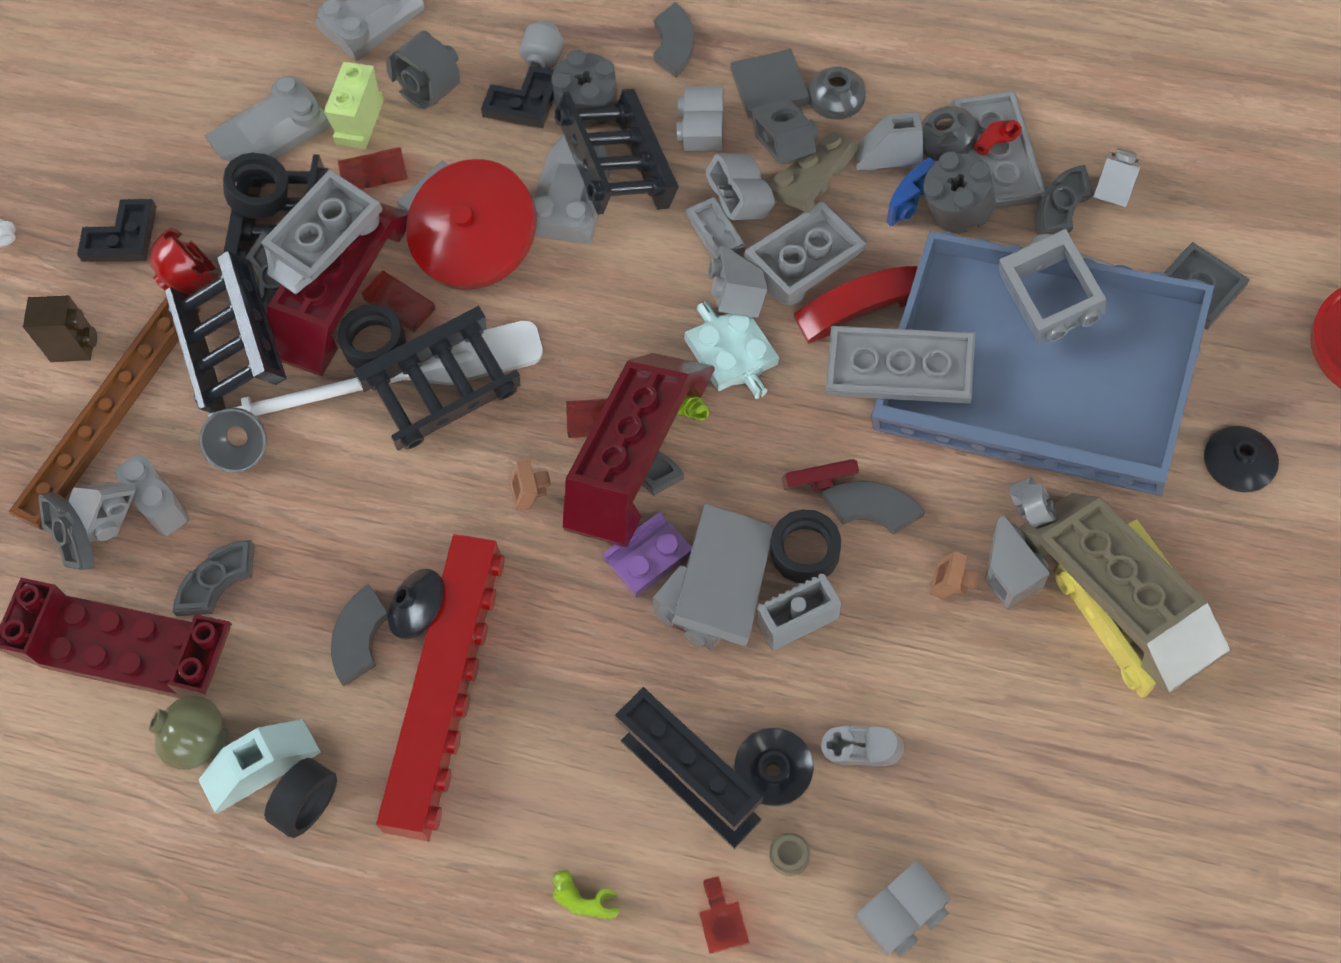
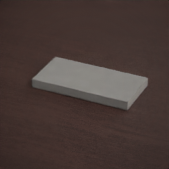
M1015 91L952 100L951 106L964 108L973 116L978 128L977 140L992 122L1016 120L1021 124L1022 132L1014 141L994 144L985 156L978 154L974 147L968 153L983 160L990 168L996 198L995 209L1039 203L1045 186Z
M831 326L825 388L826 396L971 404L975 332Z
M705 503L700 515L672 623L746 647L750 638L774 526Z

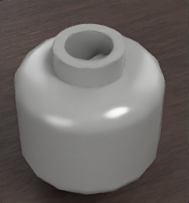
M538 21L526 28L519 48L520 55L527 62L528 66L552 68L559 61L564 38L558 27L553 23Z

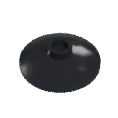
M1244 426L1223 428L1209 439L1204 450V462L1210 475L1220 485L1233 491L1254 492L1263 489L1270 484L1278 471L1279 458L1274 445L1266 436L1252 428ZM1240 450L1247 452L1250 457L1242 455Z
M420 569L408 576L397 589L388 612L389 628L396 637L405 640L415 638L423 633L434 621L444 596L443 580L437 572L431 569Z
M766 728L751 734L741 744L735 757V772L763 797V801L760 803L762 805L783 806L796 801L808 789L813 777L814 765L809 748L800 737L788 730ZM770 765H777L781 769V773L776 777L768 775L766 769Z

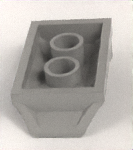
M328 0L318 8V18L314 22L321 33L353 60L357 61L424 11L425 7L423 0Z
M285 76L279 78L273 84L270 95L204 135V137L222 160L231 161L239 155L252 152L266 154L276 159L331 126L321 106L302 81L297 77Z
M562 134L548 152L533 199L537 214L535 237L591 245L599 214L597 215L592 201H589L587 197L586 186L564 134ZM604 145L593 146L598 158L609 157ZM611 170L604 171L607 180L609 179Z
M329 169L261 242L267 256V274L289 291L297 294L305 286L313 282L359 235L369 234L376 229L379 224V214L383 210L380 202Z
M822 201L815 205L810 213L804 212L746 249L744 259L763 270L767 292L781 304L795 305L804 299L808 289L864 251L867 240L842 216L836 215Z

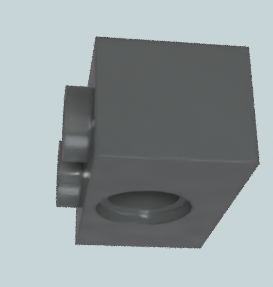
M788 97L751 109L756 138L779 165L816 153L814 141L818 137L816 125L812 119L808 120L803 114L801 107H796Z

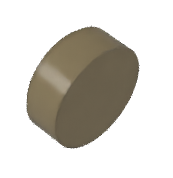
M785 833L778 836L770 847L769 857L771 865L778 873L785 876L800 874L809 863L810 849L807 842L801 836L794 833Z

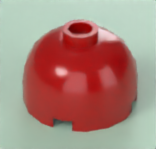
M170 227L158 237L151 248L150 263L153 271L156 273L153 279L163 290L171 287L190 295L217 279L219 273L210 272L215 270L216 267L192 241L188 243L182 242L178 239L182 233Z

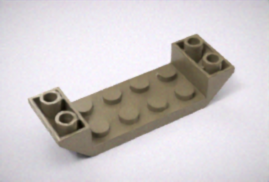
M1071 493L1054 504L1057 511L1056 521L1037 528H1033L1028 521L1019 527L1025 536L1026 544L1034 553H1039L1041 556L1049 553L1144 651L1141 667L1167 695H1170L1229 654L1230 648L1208 602L1101 497Z

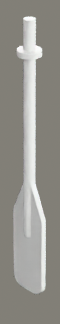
M519 321L483 331L482 337L503 372L535 365L543 357V348L537 327L530 321ZM464 340L453 346L451 352L468 381L489 376L470 342H465ZM432 357L422 362L420 368L429 383L447 386L454 385L439 358ZM401 373L391 378L390 383L402 380L411 381L408 374ZM352 378L253 403L249 396L241 398L242 405L233 408L245 409L255 416L363 389L357 378ZM216 412L209 413V417Z

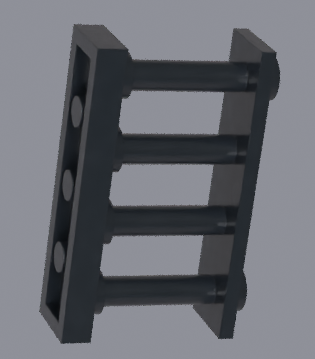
M623 89L618 103L614 107L576 108L570 92H563L559 106L555 109V121L561 127L586 186L587 197L589 201H592L597 215L604 214L611 196L648 194L652 197L657 210L669 209L679 186L635 90ZM615 120L619 123L622 131L587 133L583 122ZM626 144L633 155L598 158L593 146ZM637 169L641 172L644 180L609 183L604 171Z
M313 154L310 171H286L288 184H308L307 194L329 169L324 168L319 154ZM252 174L239 179L236 189L249 197L259 198L262 187H265L266 184L275 183L266 176ZM287 197V202L281 211H291L302 198ZM232 209L223 254L229 251L245 258L250 251L251 242L259 238L263 230L269 234L277 225L255 224L256 219L246 218Z
M229 251L217 257L221 268V277L192 295L171 287L165 290L169 303L168 310L174 320L194 389V400L199 410L209 413L226 409L223 396L253 378L274 385L287 379L251 262ZM227 289L230 306L201 323L197 307ZM236 319L239 327L238 336L209 352L205 337ZM245 348L249 360L248 365L218 382L214 366Z
M480 306L354 369L356 378L363 391L366 392L372 389L378 392L399 429L398 432L391 435L397 451L404 447L406 450L412 449L420 445L424 441V437L497 398L504 400L517 392V387L520 386V374L517 369L505 375L482 337L483 331L487 329L486 317ZM464 340L465 342H470L493 381L476 391L471 387L451 352L453 346ZM432 357L440 359L462 397L444 408L420 368L422 362ZM401 373L408 374L430 412L429 416L413 424L410 422L389 385L391 378Z
M642 687L615 714L616 720L629 732L621 740V743L734 850L762 821L754 810L763 801V797L647 689Z

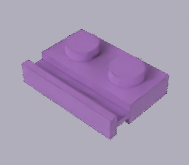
M658 512L635 530L627 548L614 545L603 553V559L613 568L615 574L637 598L687 560L692 547L674 526L666 521L663 514Z

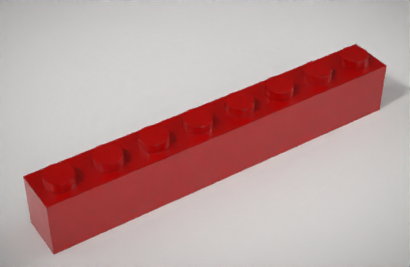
M457 534L452 536L442 574L444 584L443 601L437 616L427 630L376 825L384 834L430 841L432 830L437 831L442 817V808L438 807L441 793L448 791L451 781V769H448L451 754L456 755L459 749L461 733L457 730L460 718H465L468 713L470 696L467 694L469 682L475 681L477 677L479 660L476 658L478 646H483L486 641L488 626L484 622L487 610L492 611L495 605L496 589H493L496 576L501 577L504 569L505 558L504 555H501L495 540Z

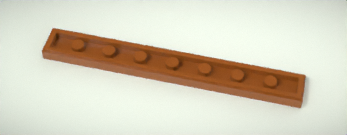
M167 296L8 511L13 517L43 530L39 494L53 492L59 494L64 499L67 497L178 343L179 338L174 320L168 310Z

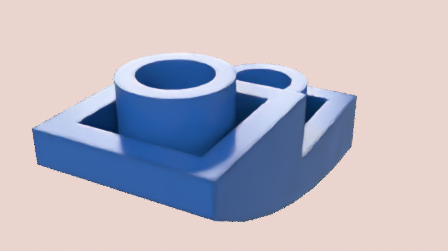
M930 157L916 166L903 179L894 192L889 204L887 223L890 226L901 220L906 221L916 213L919 195H925L923 189L925 176L935 164Z

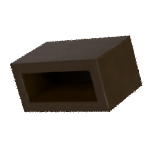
M69 295L28 297L23 328L50 362L91 360L92 348L97 344V333L95 328L84 317L83 311L76 306Z

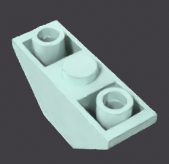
M303 719L259 727L222 748L198 780L214 812L218 814L286 774L300 760L307 757L313 758L320 754L321 751Z

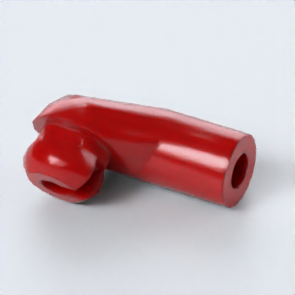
M1016 120L992 122L974 144V150L978 154L985 156L994 144L1014 141L1022 132L1021 124Z

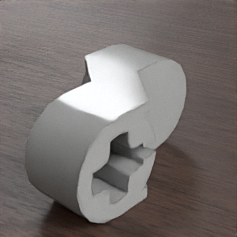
M1032 477L1010 485L1009 494L1014 505L1017 506V510L1022 515V518L1028 519L1033 528L1056 521L1057 511L1051 498L1048 499L1049 494L1043 485H1038Z
M849 725L829 729L822 738L821 749L826 758L838 765L878 767L889 766L898 762L904 753V743L897 733L887 727Z

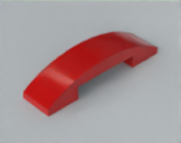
M901 266L889 268L859 277L826 292L794 313V318L808 344L831 334V326H840V324L896 302L899 303L900 307L906 306L918 267Z

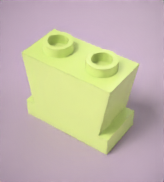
M349 62L342 63L324 110V114L335 131L333 139L336 145L360 149L367 148L384 102L382 91L378 90L374 66Z

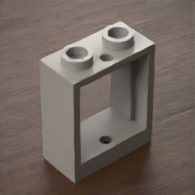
M1066 229L999 259V275L1038 345L1046 341L1050 343L1056 342L1065 337L1068 331L1081 325L1082 327L1091 326L1098 322L1102 315H1105L1107 299ZM1066 259L1088 299L1042 319L1021 279Z

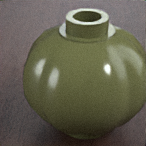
M198 696L178 699L165 711L158 709L149 725V731L155 733V750L159 758L168 766L176 769L196 768L204 764L209 757L214 759L222 749L227 736V730L222 728V716L216 705L210 700Z

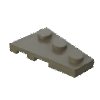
M836 132L828 134L815 146L816 153L798 158L786 170L779 172L768 183L775 201L810 213L815 206L813 200L817 194L824 195L829 188L828 180L831 176L841 173L858 151L855 138Z

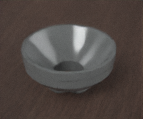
M830 67L818 72L812 78L808 89L809 104L812 109L819 115L829 119H845L855 115L863 107L866 98L863 79L854 71L844 67ZM834 77H841L847 83L842 87H834L829 83V80Z
M957 106L941 107L929 113L921 122L923 129V153L934 161H939L941 155L946 152L968 154L977 141V124L973 116L964 108ZM943 118H950L954 121L953 125L947 130H937L935 128L937 122Z
M226 408L211 415L205 421L199 438L201 450L208 462L216 468L227 472H242L256 465L262 458L267 444L266 431L259 418L253 413L240 408ZM235 426L243 428L247 433V442L241 446L231 444L227 438L229 428Z

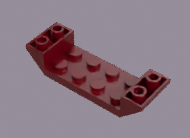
M380 202L383 210L379 214L380 219L376 229L369 234L359 235L313 282L305 286L297 294L292 293L282 285L279 286L267 306L266 313L281 362L321 377L323 376L338 350L332 333L387 239L400 243L406 232L408 211Z
M656 353L627 360L566 477L562 526L565 531L627 548L642 518L633 501L686 395L702 397L715 371L714 366Z
M21 577L0 624V651L44 669L181 699L207 694L232 623L194 614L192 622L71 597L62 592L55 584Z

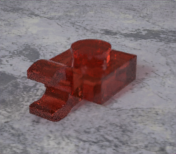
M719 876L703 880L710 909L699 912V917L709 955L748 945L749 939L739 902L726 904Z

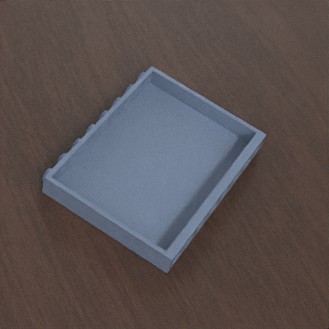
M929 231L899 329L975 332L971 404L877 398L871 415L874 431L1162 497L1214 285L1206 284L1198 279L1183 280L1169 277L1161 272L1146 273L1132 270L1125 265L1110 266L1083 258L1107 299L1105 315H1102V318L1091 326L1082 327L1081 325L1068 331L1065 337L1056 342L1050 343L1046 341L1038 345L999 275V259L1024 247L994 244L983 238L968 239L958 237L951 232L937 233ZM1066 259L1021 279L1042 319L1088 299Z

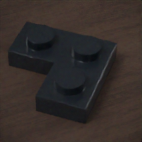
M529 66L521 90L490 84L481 107L482 116L543 128L554 100L552 74L554 70Z
M120 199L115 226L82 227L77 251L82 262L147 261L157 207L153 199Z

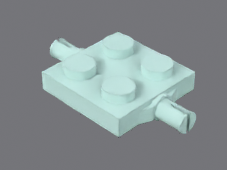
M704 301V305L700 303L696 310L705 323L686 331L684 340L699 363L714 366L715 371L710 380L719 392L732 385L746 384L755 399H759L760 396L763 397L767 393V389L758 376L763 371L777 366L779 356L759 326L749 316L730 313L717 316L708 301Z

